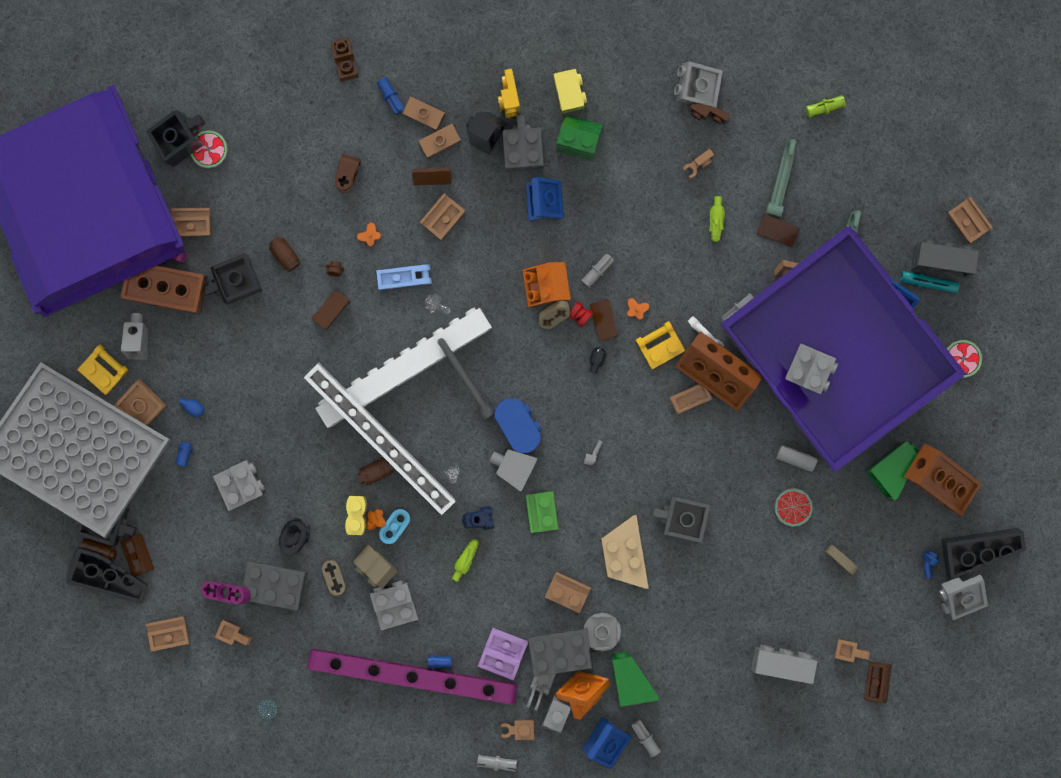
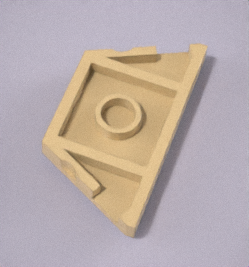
M633 515L601 538L607 577L648 589L637 515Z

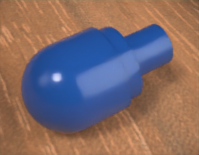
M183 397L179 400L178 404L185 407L184 410L191 416L200 417L204 414L205 409L200 402L194 399L188 401Z

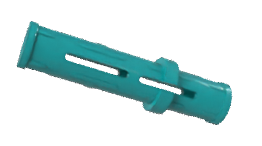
M902 271L900 276V283L916 285L917 288L926 287L957 294L959 290V282L925 276L924 273L915 274Z

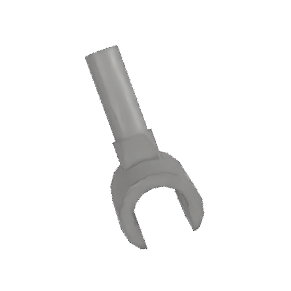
M598 441L592 455L586 453L584 464L593 465L595 463L598 451L603 444L602 441Z

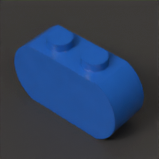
M511 398L502 401L497 406L495 418L514 451L518 453L532 452L540 443L541 434L539 431L542 429L537 420L532 421L530 417L532 411L527 403L523 405L520 400Z

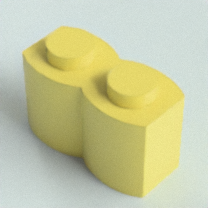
M349 496L346 503L348 513L345 523L346 532L348 535H363L366 530V519L364 516L367 511L366 497Z

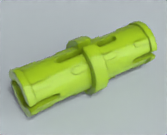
M841 95L829 100L823 99L819 103L806 106L805 110L808 118L823 113L829 114L830 111L845 107L846 103Z

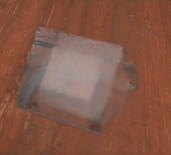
M458 465L444 470L451 484H456L461 469Z

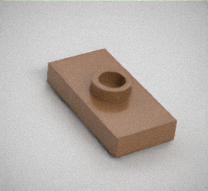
M410 96L402 114L437 131L445 112Z
M450 124L419 140V143L428 159L459 143L461 139L453 124Z
M700 384L669 397L677 415L712 399L710 392Z

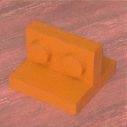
M577 671L556 692V697L558 700L569 702L573 717L580 720L602 698L601 694L610 686V681L608 678Z

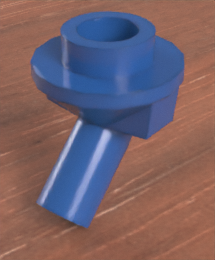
M929 550L928 553L926 551L923 552V559L925 560L923 566L926 578L933 576L931 565L935 566V564L940 563L938 560L939 555Z

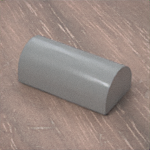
M783 444L779 446L776 454L777 460L813 472L818 461L815 456Z

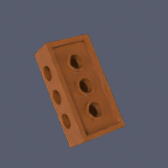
M155 266L125 280L121 298L127 301L200 315L205 293L203 288L206 287L208 277L202 274ZM145 280H149L148 287L143 288L142 283ZM167 283V290L165 292H162L161 286ZM186 287V294L180 296V289Z
M701 331L675 365L676 368L736 411L750 397L763 378V375Z
M925 443L904 475L907 480L943 507L960 516L963 515L982 485L981 482L941 451Z

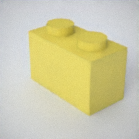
M576 69L553 74L561 113L584 109L587 99L585 92H581L580 85H583L581 74H577Z

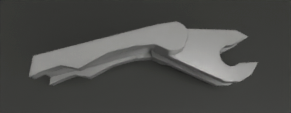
M556 674L533 678L530 686L532 692L527 703L528 708L531 705L535 691L540 692L534 708L537 711L542 695L549 694Z

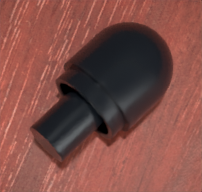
M596 347L593 349L589 359V363L592 364L589 372L597 374L598 368L604 364L607 354L603 348Z

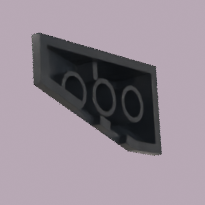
M78 547L73 555L66 574V583L138 603H142L148 587L146 583L98 552Z

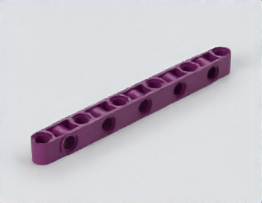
M318 649L310 650L307 669L506 704H515L518 684ZM334 658H337L341 661L340 668H334L332 666V660ZM370 666H378L380 669L379 674H371ZM409 672H415L418 675V679L412 682L408 679L407 675ZM448 678H452L456 681V686L449 688L446 686L445 681ZM492 685L494 692L490 695L486 694L483 690L484 686Z

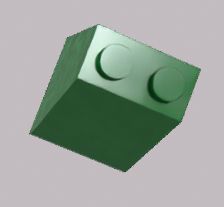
M566 115L557 140L556 151L593 161L603 125Z
M899 442L864 470L887 500L895 501L898 499L907 481L904 475L918 455L916 453L918 449L912 442Z
M626 651L616 652L615 656L611 657L620 707L659 701L657 693L632 656L627 654Z

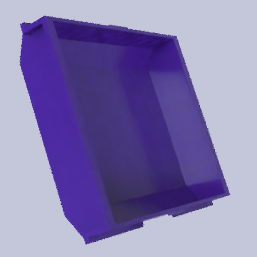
M115 85L107 87L108 90L89 94L0 135V225L12 251L10 257L34 314L40 313L47 317L186 253L183 247L184 243L160 188L156 185L157 181L151 167L140 149V142Z
M851 226L844 228L721 324V327L754 370L763 375V378L769 383L770 389L779 401L793 414L794 422L833 472L846 465L966 374L926 321L920 320L916 316L910 303L891 284L892 278ZM800 343L836 358L838 366L835 373H830L828 381L831 382L827 392L822 391V394H819L785 379Z

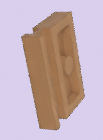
M444 193L420 221V224L442 241L466 211Z
M971 197L946 213L968 244L993 228Z
M210 208L171 209L172 218L181 237L211 236Z
M556 572L545 598L580 613L591 587Z
M185 616L146 624L151 652L190 644Z

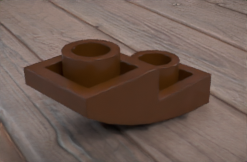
M349 37L332 41L331 46L340 81L358 78L359 75Z
M692 104L689 109L692 112L691 116L697 120H705L708 115H711V119L714 122L725 124L730 117L729 113L709 105Z

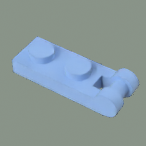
M430 265L376 270L378 289L385 290L432 284V279L429 278ZM416 272H421V279H416Z

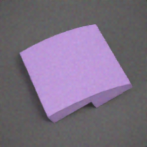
M492 628L478 667L514 681L528 641Z

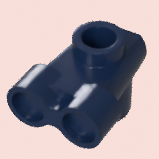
M490 506L481 507L479 511L466 513L462 516V523L466 529L483 528L488 530L494 528L492 508Z

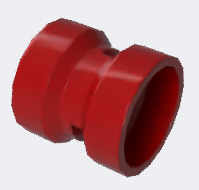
M578 301L571 309L569 318L576 320L577 324L583 327L593 315V312L589 309L586 310L583 304Z

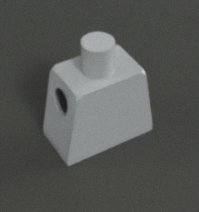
M132 313L131 322H125L123 326L121 352L127 359L147 360L148 328L142 323L143 314Z
M507 450L505 456L494 451L489 462L499 466L496 472L498 476L522 492L537 458L512 450Z
M556 692L553 695L541 727L559 734L564 727L571 706L569 702L558 700Z

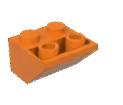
M549 262L522 270L528 307L553 304L561 300H571L565 262Z

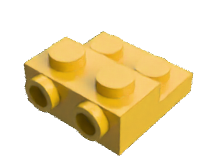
M512 69L504 70L505 76H502L504 90H501L498 102L500 112L504 111L506 119L517 117V114L520 113V105Z

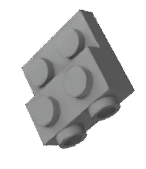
M690 61L682 63L677 72V76L680 77L679 84L674 89V95L677 96L676 101L691 105L703 104L717 107L723 71Z
M800 343L785 379L822 394V391L827 392L831 382L828 381L830 373H835L838 363H836V358Z
M245 460L213 476L228 511L264 495V484L261 479L257 480L255 475L257 469L254 463H250L249 460Z
M981 575L964 582L958 577L941 584L942 590H939V595L945 602L941 606L944 613L949 614L952 620L988 606L985 583Z
M403 580L391 583L392 587L390 588L377 587L373 589V593H370L381 630L418 620L408 582L403 584Z

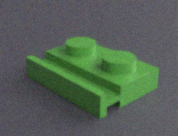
M553 491L526 495L531 533L558 530Z

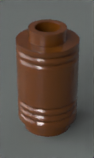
M276 237L269 243L270 247L268 249L284 270L291 272L300 265V258L284 238Z
M381 458L359 468L360 473L357 475L361 484L366 483L368 486L391 475L394 470L386 459Z
M84 538L80 545L81 548L98 552L112 562L117 555L115 546Z

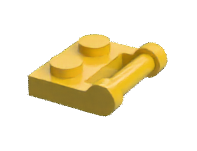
M669 321L664 323L663 327L645 337L635 339L651 369L685 352ZM667 332L670 335V338L649 350L645 346Z
M101 344L94 349L93 353L77 369L105 395H108L129 371L126 366H122L109 355ZM98 356L117 371L115 377L96 360Z

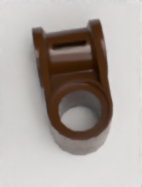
M341 155L335 178L336 187L340 192L348 193L352 190L358 174L357 167L358 165L360 166L361 159ZM344 179H346L348 184H345L344 187H342L340 182H343Z

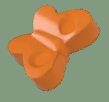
M369 223L367 231L359 233L357 238L359 241L367 242L368 246H373L374 241L381 238V234L376 232L374 223Z
M630 298L628 300L629 311L627 315L629 317L636 316L638 320H641L643 313L649 309V304H638L633 298Z
M376 509L375 511L368 512V530H375L376 527H385L386 523L382 517V510Z

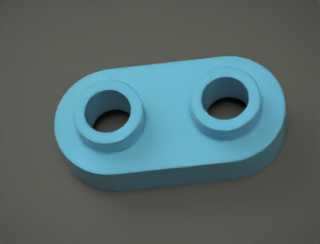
M398 509L391 514L386 521L385 527H382L379 533L382 542L392 544L398 540L410 523V515L406 510ZM399 515L404 516L403 522H398L397 517ZM389 530L393 532L391 538L386 536V532Z

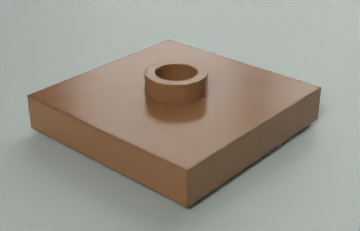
M138 379L114 406L149 426L167 405L141 379Z

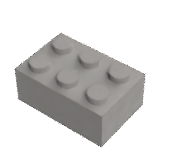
M761 644L760 648L755 647L751 670L757 674L813 684L817 660L813 659V655L809 653L798 652V655H795L789 649L780 648L779 651H774L772 646Z

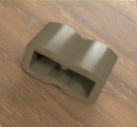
M369 544L353 561L357 566L355 569L362 576L366 574L369 577L367 581L373 587L378 585L383 588L397 572L396 568Z

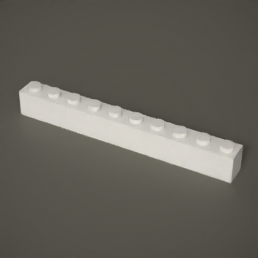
M474 307L465 313L466 316L464 318H456L449 322L450 326L443 330L441 327L432 333L433 337L428 340L426 337L419 340L415 348H406L400 352L401 356L394 360L393 357L383 363L384 367L379 370L377 367L367 372L368 376L361 379L359 377L352 381V386L346 390L365 407L444 359L446 355L438 345V339L443 338L452 352H455L491 330L492 327L481 309L478 308L476 310ZM326 399L318 402L319 406L315 408L327 428H331L345 419Z
M319 362L304 376L441 515L455 503V498Z

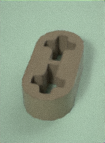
M557 301L539 314V325L544 329H551L568 318L570 315V305L568 302Z
M832 544L825 551L850 575L853 576L859 569Z
M334 560L326 561L322 566V573L328 590L335 596L341 595L346 590V583L340 566ZM329 563L332 566H336V569L333 570L335 577H332L331 572H326ZM335 578L338 584H342L340 592L332 589L335 585L333 581Z

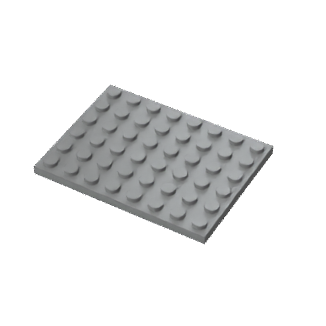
M40 362L0 421V475L106 539L170 440Z

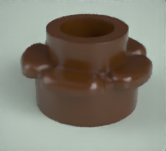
M335 261L330 262L325 267L327 268L326 274L333 277H341L344 271L341 263Z

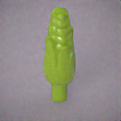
M720 196L714 197V206L710 209L709 231L714 242L720 240L722 230H724L725 210L722 206V197Z
M472 539L455 563L454 569L456 571L452 577L453 580L459 582L462 574H466L469 571L479 545L477 539Z

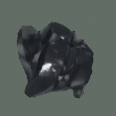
M296 517L294 520L288 521L284 525L279 538L281 552L286 555H294L299 552L304 544L309 541L311 525L306 527L302 519Z

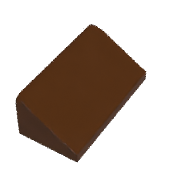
M449 167L413 169V185L451 184V169Z
M764 214L756 234L792 247L800 228Z
M335 290L312 319L327 331L351 301L338 290Z
M609 299L590 304L598 340L602 341L618 337Z
M142 533L120 541L133 576L154 570Z
M869 662L864 700L887 703L892 669L891 664Z

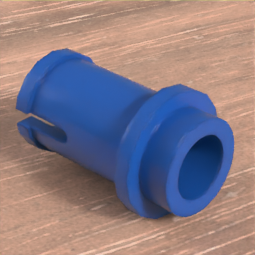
M181 441V444H178L180 448L175 464L186 467L193 448L191 443Z
M428 656V668H432V670L434 668L451 669V656Z

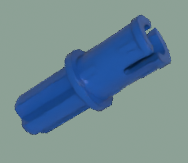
M387 77L380 79L377 85L384 95L383 99L388 102L394 114L401 113L404 107L397 97V91L393 90Z

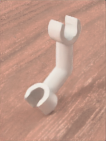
M692 316L687 321L694 330L703 332L724 347V344L715 339L695 317Z

